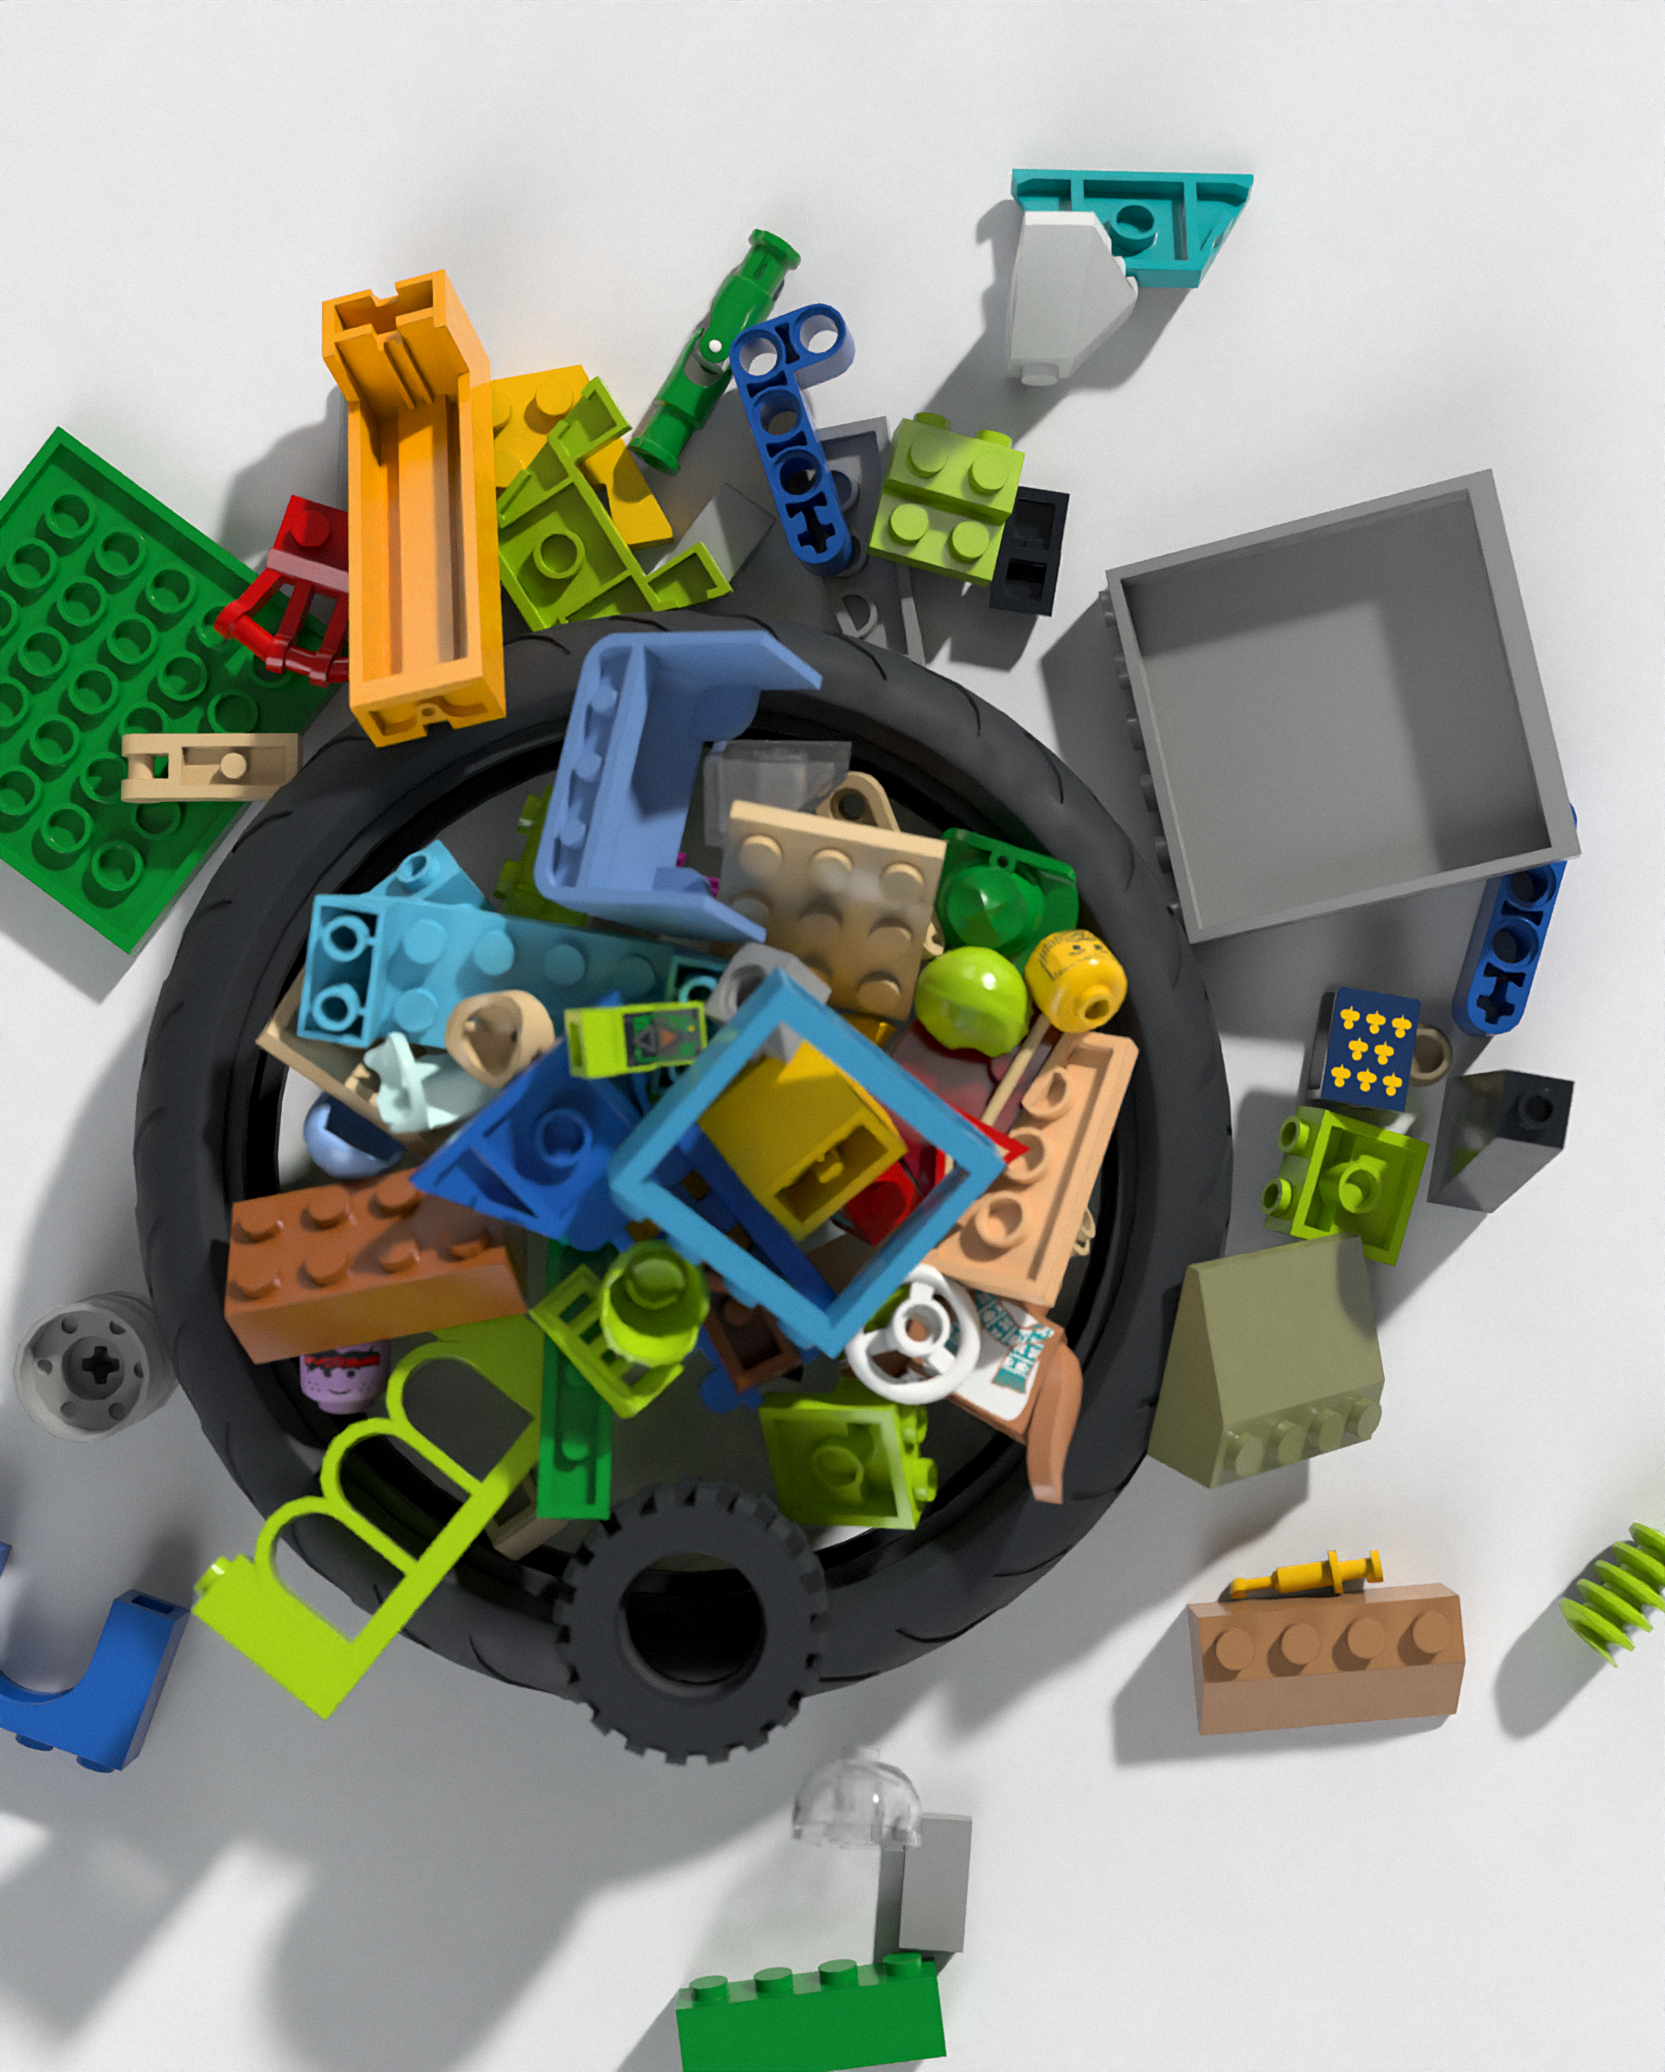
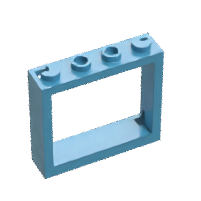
M778 966L772 970L606 1162L608 1187L612 1189L609 1195L623 1212L638 1222H643L646 1217H649L668 1232L666 1235L668 1243L684 1259L694 1265H699L705 1260L724 1275L722 1278L724 1286L739 1301L751 1308H754L760 1302L779 1317L777 1319L778 1326L794 1343L804 1349H810L814 1344L833 1359L1007 1166L991 1139ZM781 1021L957 1162L825 1312L813 1305L647 1176Z

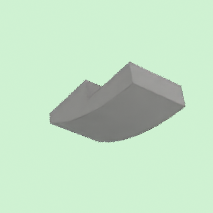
M724 483L697 517L667 562L701 541L706 545L731 586L736 576L746 570L778 519L733 486ZM722 598L674 611L689 610L692 612L713 613Z

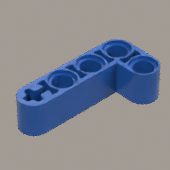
M817 303L807 305L745 329L733 340L729 351V361L788 544L800 563L810 573L820 577H830L841 573L850 564L854 554V543L804 389L834 379L846 372L853 363L856 351L854 339L840 312L830 305ZM833 331L838 334L836 342L827 351L815 353L808 350L811 339L819 332ZM764 353L777 355L776 363L769 372L757 376L749 374L750 365L757 356ZM786 411L797 414L795 425L790 431L782 435L768 433L769 424L777 414ZM804 470L816 472V481L810 491L802 495L788 493L787 487L793 475ZM816 516L829 535V538L826 540L828 550L819 554L813 549L816 545V537L812 525L807 520V518Z
M1571 805L1575 827L1577 828V816L1574 807ZM1567 861L1522 871L1528 874L1534 884V894L1529 902H1524L1513 894L1510 886L1512 874L1487 879L1452 1000L1451 1013L1454 1023L1467 1035L1480 1038L1499 1035L1511 1031L1519 1024L1525 1011ZM1499 930L1509 933L1516 942L1517 954L1511 963H1505L1494 953L1492 947L1493 938ZM1497 977L1509 978V981L1495 985ZM1490 996L1489 1005L1498 1008L1497 1017L1485 1019L1486 1011L1477 1007V999Z

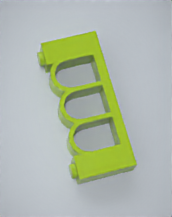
M523 1314L428 1331L438 1341L418 1346L399 1361L388 1381L386 1405L391 1419L372 1418L353 1424L332 1442L322 1465L321 1485L325 1498L306 1497L285 1504L267 1519L256 1540L254 1559L247 1553H239L230 1562L222 1555L194 1587V1590L202 1598L191 1612L324 1721L333 1715L538 1462L544 1331ZM439 1360L461 1362L476 1371L534 1419L482 1484L419 1434L407 1419L404 1409L405 1389L412 1376L426 1364ZM378 1435L392 1436L410 1444L472 1495L418 1562L357 1513L344 1498L340 1484L342 1464L350 1450L365 1439ZM311 1513H327L341 1520L407 1574L354 1641L292 1591L279 1575L275 1561L277 1543L285 1528L299 1517Z

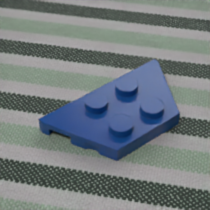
M610 989L591 1008L626 1006L624 996L617 989ZM565 1031L411 1174L407 1180L416 1189L437 1195L476 1211L504 1219L529 1230L560 1240L612 1190L608 1187L606 1162L654 1108L649 1103L645 1088L647 1082L645 1070L595 1078L571 1075L567 1033Z

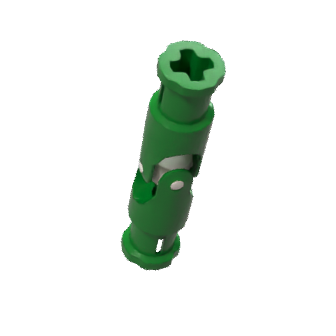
M759 229L752 231L748 238L751 245L749 251L734 275L728 274L712 299L711 319L707 330L704 332L705 329L701 327L691 336L654 398L657 407L639 437L633 436L627 444L630 452L659 472L670 476L677 474L680 469L677 460L693 432L695 430L701 431L734 377L729 361V351L733 340L745 329L767 320L775 307L772 297L788 270L794 271L797 269L801 262L800 255L791 245L768 231ZM767 265L760 278L756 280L763 267ZM692 355L706 373L722 374L723 376L711 386L704 387L692 383L685 375L684 368Z

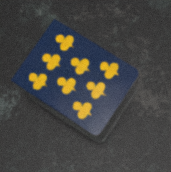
M1348 987L1338 988L1335 993H1323L1320 1000L1305 1100L1384 1114L1404 1112L1421 1009L1420 1001L1413 998Z

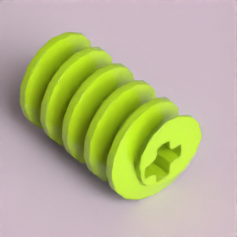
M1635 1522L1629 1527L1628 1531L1637 1548L1616 1541L1612 1545L1611 1550L1620 1566L1617 1567L1606 1561L1598 1560L1593 1568L1602 1585L1580 1579L1576 1584V1588L1584 1604L1582 1605L1564 1597L1558 1604L1570 1628L1600 1657L1615 1668L1618 1667V1664L1609 1647L1614 1644L1632 1652L1636 1646L1626 1630L1629 1625L1650 1633L1654 1628L1644 1609L1649 1606L1665 1613V1597L1662 1593V1590L1665 1588V1534L1655 1528L1652 1529Z

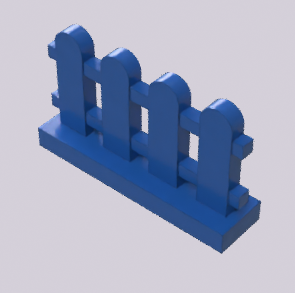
M694 1121L647 1176L724 1236L738 1225L753 1243L746 1249L748 1254L813 1305L825 1312L838 1296L770 1212L755 1199L702 1128ZM693 1170L709 1189L697 1200L681 1183V1180ZM612 1190L566 1233L568 1240L576 1248L583 1251H593L600 1248L608 1240H611L622 1254L628 1247L636 1244L624 1229L634 1219L613 1202L609 1195ZM662 1228L649 1240L667 1241L666 1235L668 1232ZM701 1324L693 1350L683 1357L684 1359L700 1348L714 1365L702 1376L699 1382L698 1393L701 1401L708 1409L716 1413L730 1412L742 1402L753 1411L765 1401L757 1391L761 1386L741 1396H737ZM794 1343L802 1360L807 1365L821 1354L814 1345L810 1349H804Z

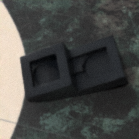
M1018 486L1012 514L1007 518L1004 525L993 574L988 608L1051 618L1062 554L1061 548L1069 504V493Z

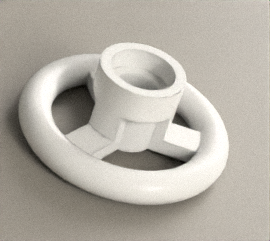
M919 1263L900 1284H911L908 1300L895 1310L889 1326L886 1329L864 1335L862 1327L844 1347L849 1363L864 1384L887 1399L906 1404L932 1402L956 1390L973 1370L981 1346L979 1315L967 1291L959 1282L938 1273L934 1267ZM933 1290L941 1294L949 1302L958 1318L960 1345L956 1357L943 1347L949 1336L950 1322L944 1308L932 1300ZM907 1320H916L923 1326L925 1331L923 1342L912 1341L906 1335L905 1323ZM898 1349L907 1356L922 1358L939 1375L923 1382L900 1381L879 1369L871 1359V1356Z

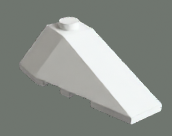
M1025 211L1006 304V377H1021V382L1030 386L1052 385L1058 382V378H1069L1131 317L1138 298V283L1134 276H1125L1126 263L1121 256L1113 257L1111 254V239L1094 212Z

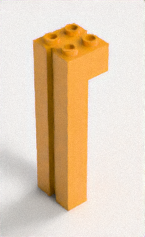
M445 269L395 282V290L398 293L396 296L380 300L373 294L371 289L322 302V359L348 402L350 709L376 748L428 736V724L448 719L452 727L457 729L506 717L490 360Z

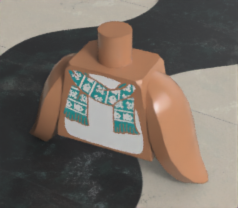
M1060 1285L1058 1294H1059L1060 1290H1061L1062 1287H1063L1062 1285ZM973 1288L970 1291L966 1290L975 1304L980 1319V1351L975 1366L967 1379L944 1398L1027 1446V1475L1036 1500L1062 1504V1472L1076 1425L1082 1396L1083 1380L1079 1360L1066 1346L1067 1339L1064 1330L1044 1318L1050 1309L1049 1306ZM938 1293L932 1296V1300L944 1308L950 1322L949 1336L943 1347L956 1357L960 1345L958 1318L949 1302ZM907 1320L905 1323L906 1335L912 1341L923 1342L925 1337L923 1326L916 1320ZM898 1349L871 1356V1359L879 1369L895 1379H901L911 1374L915 1381L923 1382L939 1375L922 1358L907 1356ZM851 1364L839 1370L844 1378L860 1379Z

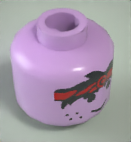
M390 1339L300 1356L302 1391L306 1396L318 1401V1406L323 1411L344 1414L367 1410L374 1405V1399L381 1396L388 1389V1381L391 1377Z

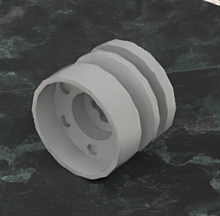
M124 1291L97 1294L78 1302L70 1303L56 1308L33 1323L18 1346L13 1370L18 1399L31 1420L54 1437L79 1443L109 1438L136 1422L143 1420L165 1406L179 1385L156 1323L151 1300L145 1296ZM107 1351L109 1358L119 1359V1369L114 1371L112 1363L103 1362V1352Z

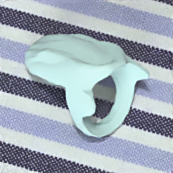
M402 1033L387 1034L384 1043L368 1051L363 1058L366 1066L378 1072L382 1079L381 1088L376 1097V1104L383 1122L390 1126L389 1130L392 1133L415 1134L466 1119L477 1114L504 1089H493L479 1082L449 1052L439 1055H424L413 1059L408 1043Z

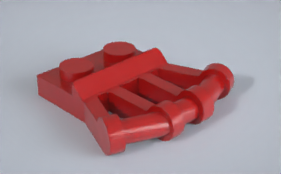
M291 495L273 548L269 549L265 570L238 600L232 601L222 610L215 621L214 630L228 641L233 638L237 639L266 663L268 671L284 675L287 670L309 676L310 684L326 689L330 683H349V657H340L349 633V512ZM284 583L295 586L280 629L275 637H273L252 619ZM315 593L337 600L322 646L317 652L297 646Z

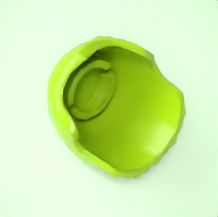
M963 947L945 952L923 969L914 991L915 1010L918 1019L941 1044L950 1049L973 1047L991 1057H996L1000 1054L1011 1052L1012 1048L1019 1044L1022 1037L1029 1033L1030 1018L1034 1014L1031 1006L1033 1001L1030 992L1016 968L991 949Z
M645 1240L628 1247L609 1267L600 1286L597 1300V1312L609 1348L614 1349L618 1355H625L629 1362L636 1361L640 1364H646L651 1368H655L658 1365H670L674 1361H682L683 1357L693 1350L699 1328L709 1309L710 1289L707 1277L701 1264L694 1265L684 1259L671 1247L668 1241Z

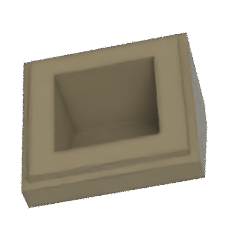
M534 1468L529 1471L484 1527L493 1546L512 1561L521 1559L569 1524L567 1519H536L538 1474ZM470 1493L466 1494L468 1499L472 1496Z

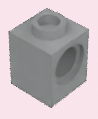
M744 939L704 1006V1015L722 1029L776 966L781 968L824 1004L832 990L793 955ZM781 1021L748 1060L757 1062L762 1053L790 1064L804 1039Z

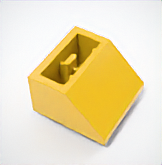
M806 1040L802 1041L790 1064L763 1054L757 1062L752 1063L724 1087L695 1120L755 1199L799 1242L908 1151L886 1111L857 1081Z

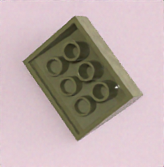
M1348 1231L1187 1265L1148 1446V1456L1206 1488L1212 1489L1371 1439L1381 1420L1382 1408L1380 1399L1385 1376L1360 1235Z

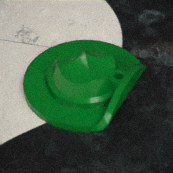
M956 827L949 828L939 840L946 842L933 904V909L940 920L945 936L943 954L963 947L991 949L1009 961L1024 981L1025 966L1035 947L1052 934L1076 929L1079 899L1077 887L1075 886V871L1065 862ZM937 956V957H935V958H932V959H930V960H928V961L931 963L932 961H934V960H935L936 958H938L939 956Z

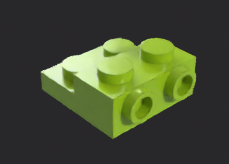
M920 412L914 415L913 420L902 418L892 436L865 553L987 587L993 578L1005 521L1012 514L1026 453L1011 449L1012 439L1000 432L979 430L975 432L974 438L950 431L951 422L938 414Z
M1298 1105L1295 1116L1292 1115L1286 1118L1278 1133V1148L1284 1153L1278 1177L1271 1178L1261 1192L1260 1208L1262 1213L1266 1215L1263 1228L1304 1241L1351 1231L1361 1236L1364 1258L1396 1267L1430 1144L1326 1109Z
M841 1378L833 1394L766 1393L765 1401L759 1405L758 1410L780 1511L789 1522L794 1519L797 1524L915 1529L926 1502L934 1500L938 1486L936 1462L934 1459H922L919 1445L924 1440L927 1429V1412L924 1403L906 1404L887 1399L871 1390L861 1379Z

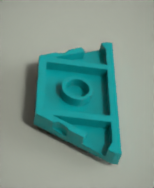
M1012 169L1010 194L1024 215L1025 211L1094 212L1111 239V254L1113 257L1121 256L1126 263L1125 276H1134L1138 287L1198 288L1250 200L1254 178L1253 174Z

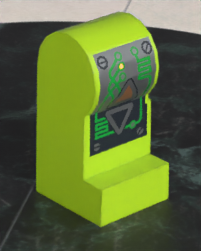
M702 1001L564 1010L570 1074L574 1076L595 1078L613 1076L617 1073L653 1070L655 1066L693 1063L707 1047Z

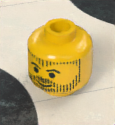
M1074 929L1046 937L1035 947L1025 966L1024 983L1030 992L1032 1000L1048 1022L1063 1032L1080 1033L1093 1030L1106 1023L1118 1011L1126 994L1127 980L1121 965L1102 941L1088 931Z

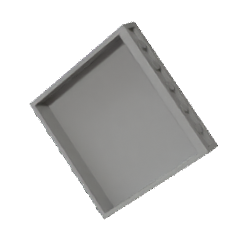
M1492 468L1105 570L1109 589L1099 591L1100 605L1107 628L1118 626L1123 648L1121 651L1112 653L1114 667L1121 690L1132 688L1137 710L1136 712L1126 714L1128 729L1134 750H1146L1151 772L1140 775L1142 791L1148 812L1159 810L1165 834L1154 837L1156 853L1162 874L1170 872L1174 874L1179 897L1170 898L1168 901L1182 929L1187 934L1190 945L1200 946L1579 858L1582 854Z

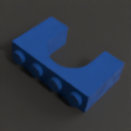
M1 1541L0 1578L12 1545ZM134 1589L117 1597L113 1601L86 1674L75 1687L58 1692L34 1691L12 1681L0 1669V1728L16 1733L15 1740L28 1748L51 1751L55 1747L77 1755L76 1762L89 1770L101 1773H111L114 1769L122 1771L140 1754L191 1610Z

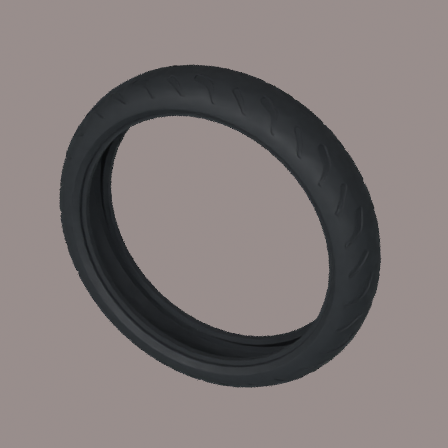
M689 610L626 613L574 621L520 635L503 642L506 717L457 729L452 727L448 719L428 724V736L376 748L358 719H356L323 745L286 785L281 786L242 832L210 880L184 929L172 969L167 979L163 981L146 1041L139 1080L133 1160L137 1189L135 1216L143 1271L156 1323L176 1378L200 1419L203 1433L234 1482L247 1496L264 1520L267 1521L269 1517L287 1503L306 1497L325 1498L321 1485L323 1459L332 1442L351 1425L369 1420L370 1418L364 1411L341 1414L330 1413L320 1409L318 1401L306 1396L302 1391L300 1356L255 1364L225 1318L233 1204L280 1194L278 1162L282 1100L290 1066L255 1043V1041L307 962L315 896H359L370 892L398 870L401 863L408 856L419 851L443 829L487 800L537 776L558 770L585 658L592 647L604 637L617 633L765 631L822 676L820 690H761L756 714L751 724L743 733L727 741H704L703 747L748 750L798 760L839 775L846 772L865 773L882 786L887 797L897 801L943 833L949 828L956 827L1069 864L1076 874L1075 886L1077 887L1079 899L1078 921L1075 930L1088 931L1102 941L1121 965L1127 980L1126 994L1118 1011L1106 1023L1093 1030H1089V1032L1131 1039L1139 1050L1102 1159L1099 1213L1089 1264L1072 1315L1064 1329L1067 1339L1066 1346L1079 1360L1083 1385L1077 1421L1062 1472V1504L1036 1500L1027 1475V1446L999 1430L978 1454L937 1488L934 1500L926 1502L915 1529L873 1527L846 1541L812 1552L817 1554L824 1572V1583L829 1602V1636L827 1653L824 1654L821 1664V1675L813 1693L806 1694L804 1697L806 1698L851 1686L906 1665L957 1639L998 1610L1009 1605L1064 1558L1096 1525L1133 1478L1147 1455L1187 1265L1224 1258L1231 1217L1234 1155L1231 1103L1222 1045L1207 989L1185 932L1158 880L1127 833L1096 798L1092 790L1048 747L998 708L959 683L917 664L908 657L853 636L800 622L745 613H701ZM378 1435L361 1441L350 1450L342 1464L340 1484L344 1498L357 1513L417 1562L464 1506V1503L431 1481L402 1455L385 1436ZM311 1513L299 1517L285 1528L281 1536L310 1568L351 1598L352 1603L372 1616L377 1613L407 1576V1574L341 1520L327 1513ZM483 1528L401 1629L399 1634L453 1663L506 1684L559 1696L564 1700L574 1701L566 1687L570 1678L566 1665H558L554 1643L559 1636L558 1623L553 1622L556 1599L561 1593L564 1582L562 1577L573 1554L541 1544L521 1559L512 1561L493 1546ZM648 1569L639 1578L631 1592L627 1607V1626L634 1647L653 1668L678 1680L703 1682L724 1677L734 1672L745 1662L753 1651L759 1637L761 1612L759 1601L751 1583L739 1569L690 1572Z

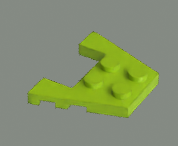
M599 376L595 377L582 390L581 394L583 396L564 420L560 419L546 437L548 441L525 470H520L496 501L500 580L532 632L574 621L619 614L674 611L725 598L734 593L706 545L701 541L649 575H645L579 468L582 462L633 429L604 380Z

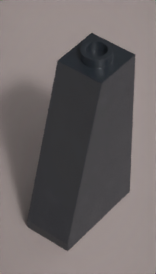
M1509 1069L1447 1078L1426 1202L1484 1213H1493L1564 1150L1575 1081Z

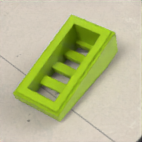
M583 1263L528 1312L622 1419L634 1416L680 1374L685 1366L679 1361H674L670 1365L650 1367L629 1387L621 1377L637 1363L636 1361L629 1362L625 1355H620L611 1365L607 1366L599 1358L609 1349L604 1332L596 1337L588 1346L578 1337L599 1318L597 1300L602 1281ZM584 1292L592 1303L566 1325L558 1315Z

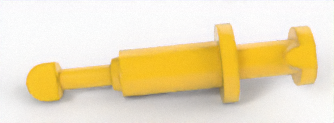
M1378 1549L1370 1550V1557L1338 1562L1336 1550L1327 1551L1329 1560L1277 1567L1276 1571L1272 1572V1576L1245 1580L1244 1577L1234 1579L1230 1585V1597L1234 1599L1247 1598L1246 1591L1272 1587L1281 1593L1334 1586L1335 1595L1343 1594L1342 1581L1366 1578L1368 1583L1384 1582Z

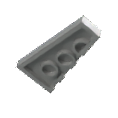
M886 416L817 429L854 543V554L847 568L836 576L821 577L841 630L845 635L856 637L908 657L926 668L911 566L865 553L892 440L889 421ZM804 470L793 475L787 487L788 493L802 495L810 491L816 481V472ZM817 516L807 518L813 527L816 537V545L813 549L817 554L823 553L828 550L826 540L829 538V535L818 521Z

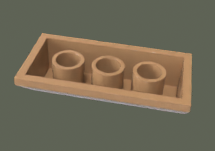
M1442 1583L1349 1590L1335 1595V1592L1187 1604L1198 1731L1200 1736L1456 1714L1466 1663L1460 1596Z

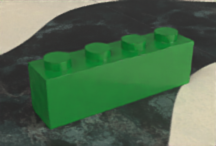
M900 1951L886 1955L882 1959L883 1963L857 1966L854 1960L837 1959L819 1965L818 1971L792 1974L790 1968L775 1967L755 1973L753 1980L728 1983L727 1977L719 1975L695 1979L689 1983V1988L679 1989L676 2005L683 2072H829L946 2057L947 2052L934 1956L921 1958V1954L916 1951Z

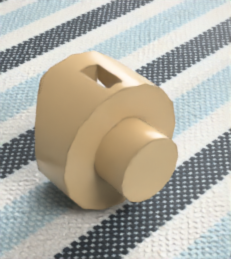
M519 990L476 995L461 1001L455 1006L447 1020L444 1036L445 1047L451 1056L479 1082L493 1089L505 1088L555 1041L553 1025L544 1006L531 994Z

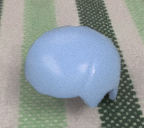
M325 1090L309 1109L304 1122L303 1138L307 1144L308 1153L319 1167L336 1180L345 1182L392 1173L403 1159L402 1153L406 1146Z

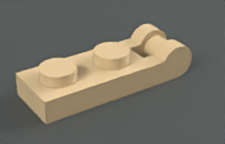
M298 733L123 735L122 756L128 758V779L121 781V800L130 803L269 801L281 786L286 785L303 768V737ZM169 757L168 779H154L155 759Z

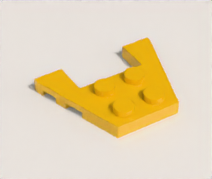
M581 364L491 380L496 501L520 470H525L548 441L546 437L560 419L564 420L583 396L581 392L590 379ZM622 437L579 465L580 470L594 492L607 490L612 521L631 551L674 543L671 526Z

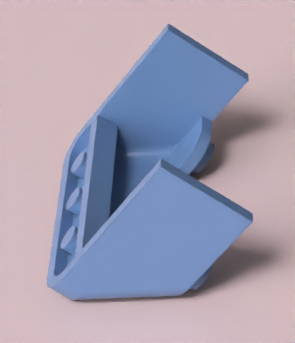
M765 631L617 633L608 635L598 641L587 654L582 667L537 855L534 879L539 892L565 908L670 938L742 943L745 939L757 944H764L767 930L713 899L712 887L704 876L692 869L675 866L704 741H727L743 733L751 724L756 714L761 690H820L822 676Z

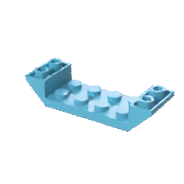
M315 896L297 1036L368 1048L377 1037L386 1039L387 1034L402 1033L409 1043L446 1049L444 1036L447 1020L457 1004L476 995L519 990L531 994L544 1006L552 1022L554 1039L556 1040L566 1031L564 1010L591 1008L610 989H617L624 996L626 1005L702 1001L704 1008L731 961L675 942L404 897ZM704 1015L708 1046L721 1029ZM692 1063L655 1066L653 1070H645L647 1082H652L650 1094L664 1096Z

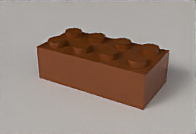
M419 1167L371 1176L365 1179L350 1180L237 1202L233 1204L225 1318L253 1362L258 1364L527 1313V1228L416 1189L407 1178Z

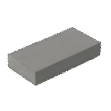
M907 1811L898 1948L963 1953L972 1835L971 1816Z

